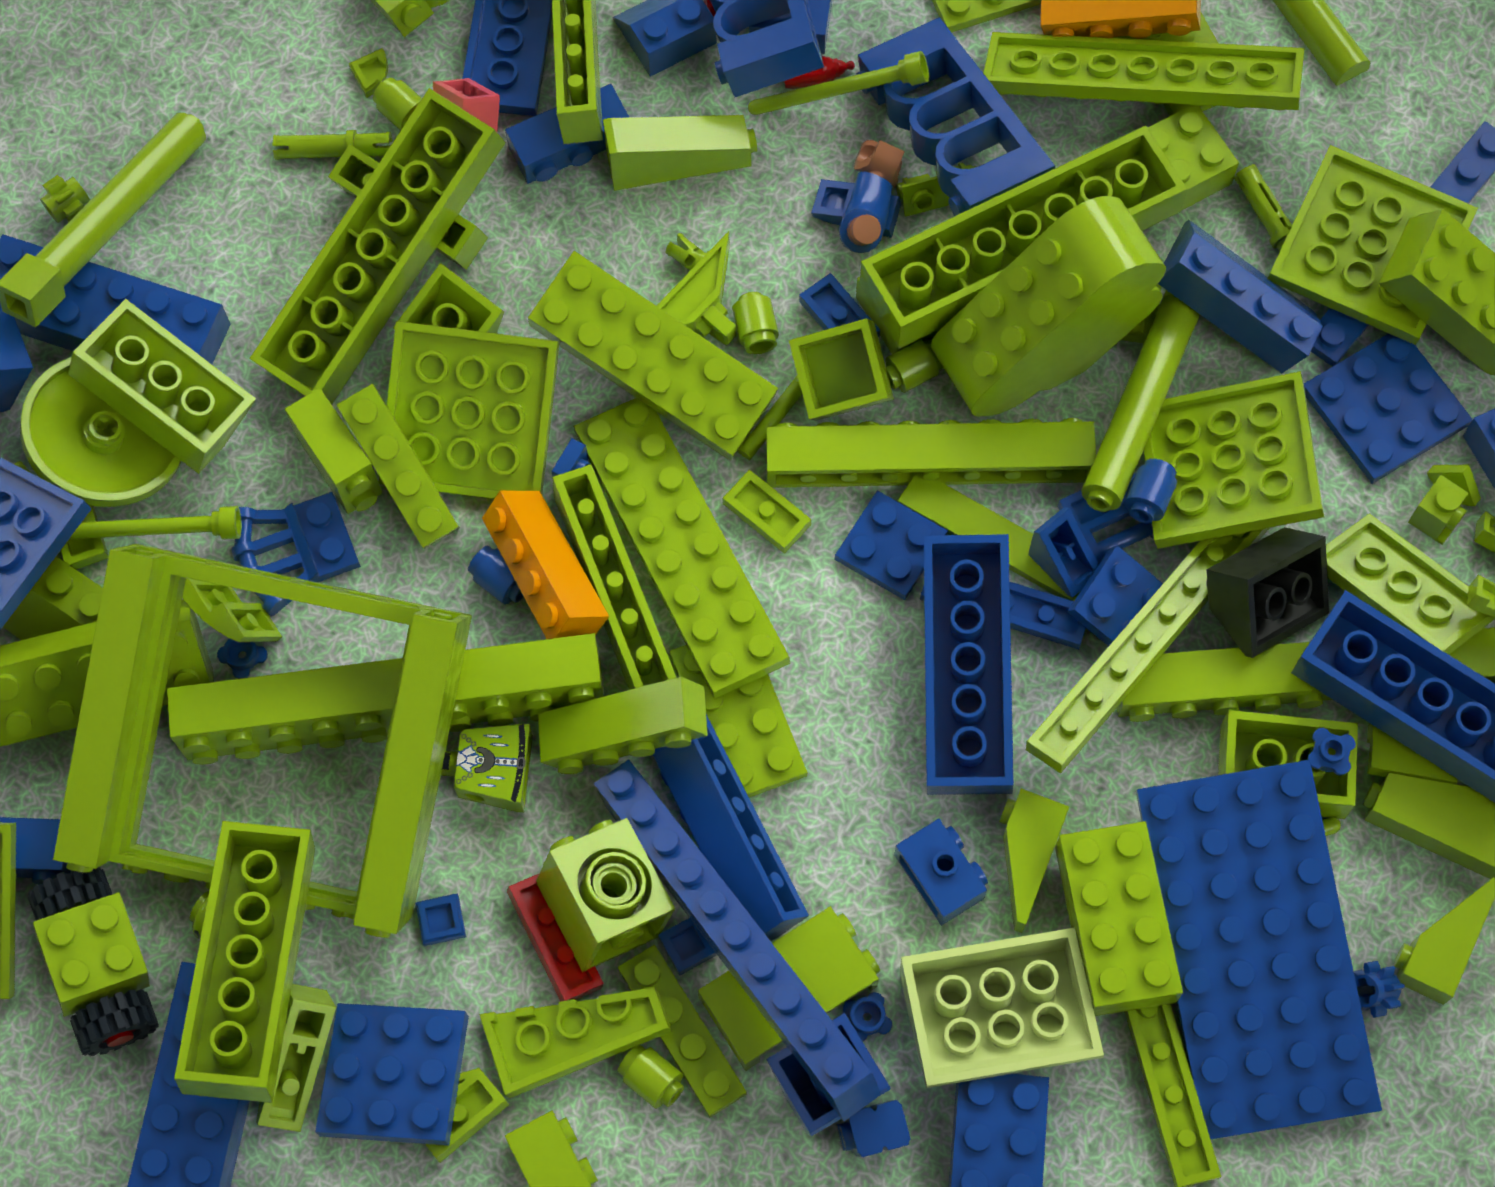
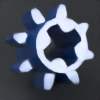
M1372 961L1364 963V970L1354 971L1362 1011L1370 1009L1372 1017L1376 1018L1386 1016L1387 1009L1401 1006L1398 998L1401 994V989L1405 988V984L1400 983L1398 977L1394 974L1396 969L1394 966L1380 969L1379 962Z

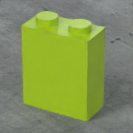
M321 388L286 407V414L298 441L346 513L350 514L354 510L358 512L365 511L373 506L378 499L377 496L382 494V490L372 463Z

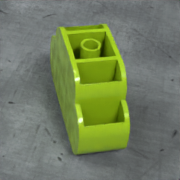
M1111 196L1092 198L1070 209L1050 225L938 331L931 342V349L974 416L981 417L1001 414L1020 405L1038 391L1050 390L1082 374L1153 312L1162 299V292L1157 284L1163 278L1166 266L1120 198Z

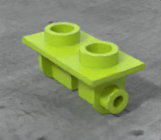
M962 162L958 163V166L954 167L959 169H972L977 166H972L971 164L965 166ZM937 171L935 177L930 178L928 173L912 178L905 177L902 178L901 183L896 185L897 195L903 200L905 217L949 205L950 197L941 190Z

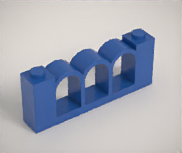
M710 0L716 13L713 20V28L720 41L717 44L720 60L715 62V68L721 84L728 83L734 97L824 68L807 0ZM787 13L791 14V19L747 34L738 35L749 26Z
M940 17L858 54L860 71L856 75L898 65V61L904 59L906 54L918 51L924 53L929 69L928 82L912 86L910 83L904 84L900 80L863 89L862 91L864 94L870 93L878 105L885 103L889 120L897 127L910 131L912 148L915 155L923 162L937 167L938 183L941 190L950 197L949 206L954 216L1055 169L1051 159ZM946 74L953 82L926 96L919 98L903 97L907 92ZM972 108L980 117L949 132L932 133L927 131ZM998 143L1007 152L972 169L953 167L956 163Z

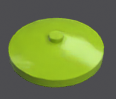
M72 357L64 359L47 369L30 388L23 404L20 419V439L23 451L32 469L40 478L84 500L88 505L98 507H118L137 503L157 493L173 478L182 461L68 374Z

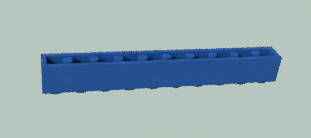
M628 759L596 781L594 785L610 814L616 822L625 818L629 820L660 880L843 1121L847 1120L879 1097L881 1092L872 1071L632 762Z

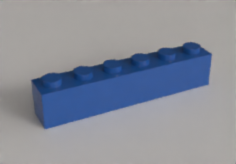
M706 714L708 736L691 740V745L687 747L669 748L665 746L657 748L653 756L661 770L663 781L670 788L680 808L681 817L688 824L698 844V849L768 939L772 941L807 918L809 914Z

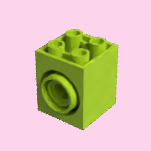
M627 818L613 823L612 820L602 821L593 826L588 831V835L576 840L573 836H568L554 843L550 847V851L536 880L582 972L658 938V935L662 933L676 909Z

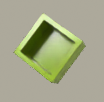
M866 318L788 340L809 420L818 421L894 400L874 321Z

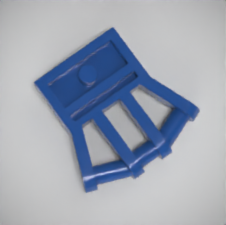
M333 491L296 505L291 503L282 510H255L249 507H239L242 532L240 539H235L231 552L234 560L243 567L281 575L303 567L304 572L297 578L314 582H321L361 567ZM252 524H287L289 527L283 531L251 541ZM294 542L297 554L264 566H258L255 556ZM254 592L263 601V609L270 616L277 614L292 601Z

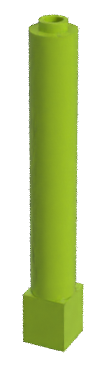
M181 112L176 113L36 256L26 253L0 279L2 311L36 328L66 297L65 285L205 142L206 134L202 122L194 115Z
M1167 290L1081 490L1087 504L1097 511L1106 512L1118 509L1121 506L1190 337L1200 317L1199 313Z

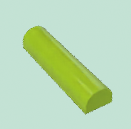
M1273 0L1336 86L1369 69L1371 62L1324 0Z

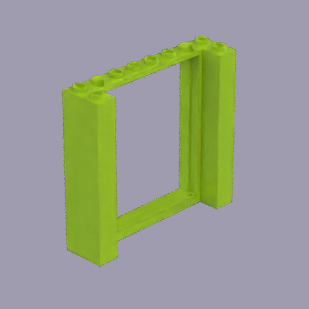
M139 544L110 549L53 860L67 863V869L83 873L93 872V869H97L111 861L122 864L123 870H130L132 873L145 874L148 873V870L164 873V879L187 883L190 879L206 882L205 887L210 889L214 860L137 844L186 578L407 624L409 628L358 890L353 891L310 881L305 910H314L315 906L332 909L331 914L333 916L354 919L353 925L364 927V932L371 936L387 938L391 936V933L397 934L412 918L472 615Z

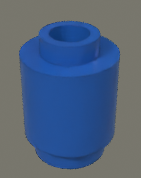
M1153 458L1146 460L1144 465L1137 469L1124 501V506L1133 519L1142 523H1151L1164 517L1177 485L1175 478L1177 472L1171 464Z
M487 545L479 550L468 566V572L473 575V581L504 605L509 604L511 601L514 603L519 602L524 596L498 548L492 549Z

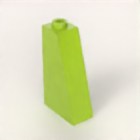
M744 115L603 119L607 159L614 191L751 167V153L758 151L754 129H747Z
M1388 773L1380 785L1375 782L1371 784L1362 804L1369 808L1364 819L1365 821L1486 878H1495V803L1469 786Z

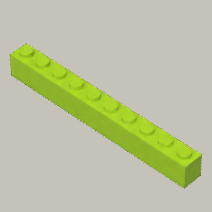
M1495 627L1483 628L1449 655L1495 683ZM1301 642L1276 644L1253 658L1245 656L1239 647L1163 653L1117 707L1118 717L1129 716L1132 722H1144L1154 719L1155 714L1171 713L1172 718L1183 719L1195 716L1197 711L1213 710L1215 715H1226L1228 710L1239 711V707L1255 706L1258 712H1270L1281 708V704L1297 703L1298 708L1309 709L1321 706L1323 701L1333 699L1291 673L1310 643Z

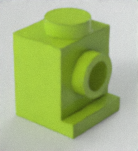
M1440 475L1419 503L1408 523L1443 545L1465 515L1467 510L1462 508L1461 504L1469 493Z

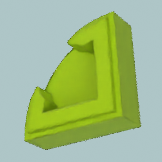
M383 48L348 63L366 98L373 95L377 86L387 77L388 62Z
M1469 464L1433 465L1427 472L1433 484L1442 475L1469 494L1462 505L1475 507L1481 500Z

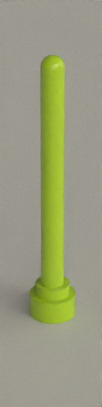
M918 51L906 54L904 59L898 61V65L752 100L748 104V110L753 115H759L900 80L904 84L910 83L914 86L929 81V69L924 53Z
M238 506L220 507L219 511H212L210 516L81 522L69 539L212 532L213 536H220L222 540L240 539L242 532L241 513Z

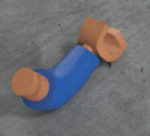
M866 140L860 147L854 163V169L860 172L857 175L850 201L838 228L843 246L855 253L870 252L881 241L889 214L892 187L895 188L897 185L898 175L902 166L901 160L905 151L881 140L878 142Z

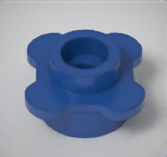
M230 638L217 652L219 662L228 664L233 670L234 677L237 679L247 678L250 675V670L258 663H264L268 657L267 650L263 646H257L255 642H237ZM246 652V656L239 658V653Z
M1326 728L1317 729L1312 735V739L1315 742L1314 747L1308 755L1311 767L1324 772H1335L1337 775H1345L1351 769V764L1348 760L1350 751L1356 746L1354 738L1349 734L1342 736L1331 734ZM1333 748L1336 752L1335 755H1330L1328 749Z
M872 992L868 997H862L857 1001L850 999L843 1006V1013L849 1018L862 1042L868 1036L876 1033L885 1035L892 1028V1020L886 1017L883 1006L885 1002L884 997L876 992ZM869 1013L872 1018L870 1021H865L863 1015Z

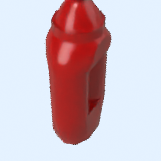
M822 56L824 68L785 80V88L799 89L833 81L844 74L847 69L853 70L855 63L853 61L845 63L837 58L832 59L828 56Z

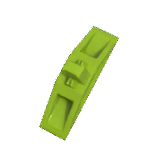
M729 231L706 253L689 241L685 235L679 233L677 234V245L670 241L665 253L690 271L656 306L703 338L710 334L727 346L737 335L736 325L726 317L728 310L722 305L730 250Z

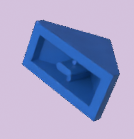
M1062 508L1034 531L1028 555L1068 596L1073 598L1083 589L1099 564L1070 508Z

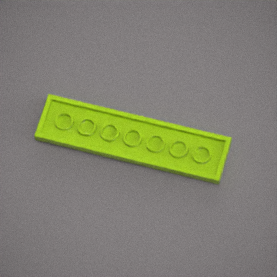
M992 32L983 74L1000 95L1013 94L1037 97L1103 99L1118 102L1139 101L1156 104L1175 103L1192 104L1195 106L1264 108L1279 111L1299 110L1305 48L1082 36L1053 37L1052 35Z
M634 398L574 425V431L579 441L586 445L588 459L714 699L790 664V657L658 413L639 399Z

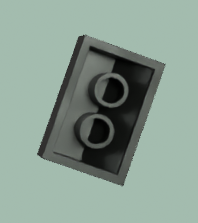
M1284 527L1206 569L1209 609L1247 657L1253 658L1329 613L1325 536Z

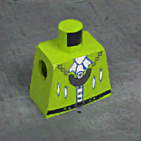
M517 724L462 730L459 738L458 752L445 751L441 776L455 777L454 789L458 798L524 813L533 738L530 725Z

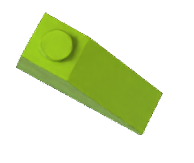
M1022 788L1016 801L1010 798L1007 799L999 821L1007 825L1003 835L1013 926L1014 931L1023 933L1070 807Z
M1494 877L1420 934L1410 945L1403 943L1393 964L1395 968L1399 969L1397 977L1400 983L1442 1005L1454 997L1495 899Z
M292 984L273 1102H259L256 1119L257 1125L301 1132L336 1009L327 990Z

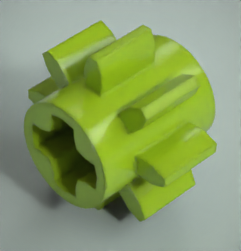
M56 175L42 185L47 193L40 198V201L57 223L65 218L69 222L90 201L85 190L73 176L64 181L62 177Z

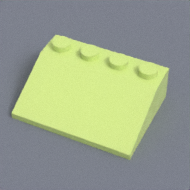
M1075 927L901 957L900 977L926 1088L1104 1057Z

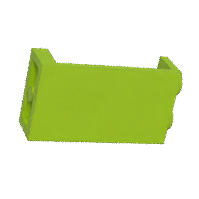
M831 906L772 943L826 1013H829L864 989L868 988L872 991L878 986L879 978L876 974L881 971L879 965L867 949L862 952L852 939L856 936V932L851 922L844 913L837 916ZM729 970L698 989L700 1001L745 1071L758 1064L760 1056L783 1042Z

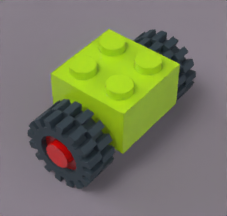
M98 867L89 873L72 870L68 874L62 872L56 875L57 878L44 880V885H36L33 891L28 893V900L36 920L33 922L36 937L63 1016L66 1017L76 1013V1015L71 1016L70 1022L82 1055L95 1056L98 1053L100 1055L107 1054L110 1050L114 1049L116 1051L121 1049L122 1046L133 1044L136 1040L145 1039L148 1037V1034L154 1033L159 1024L148 993L142 990L150 987L148 971L120 892L112 894L104 869L101 870V867Z

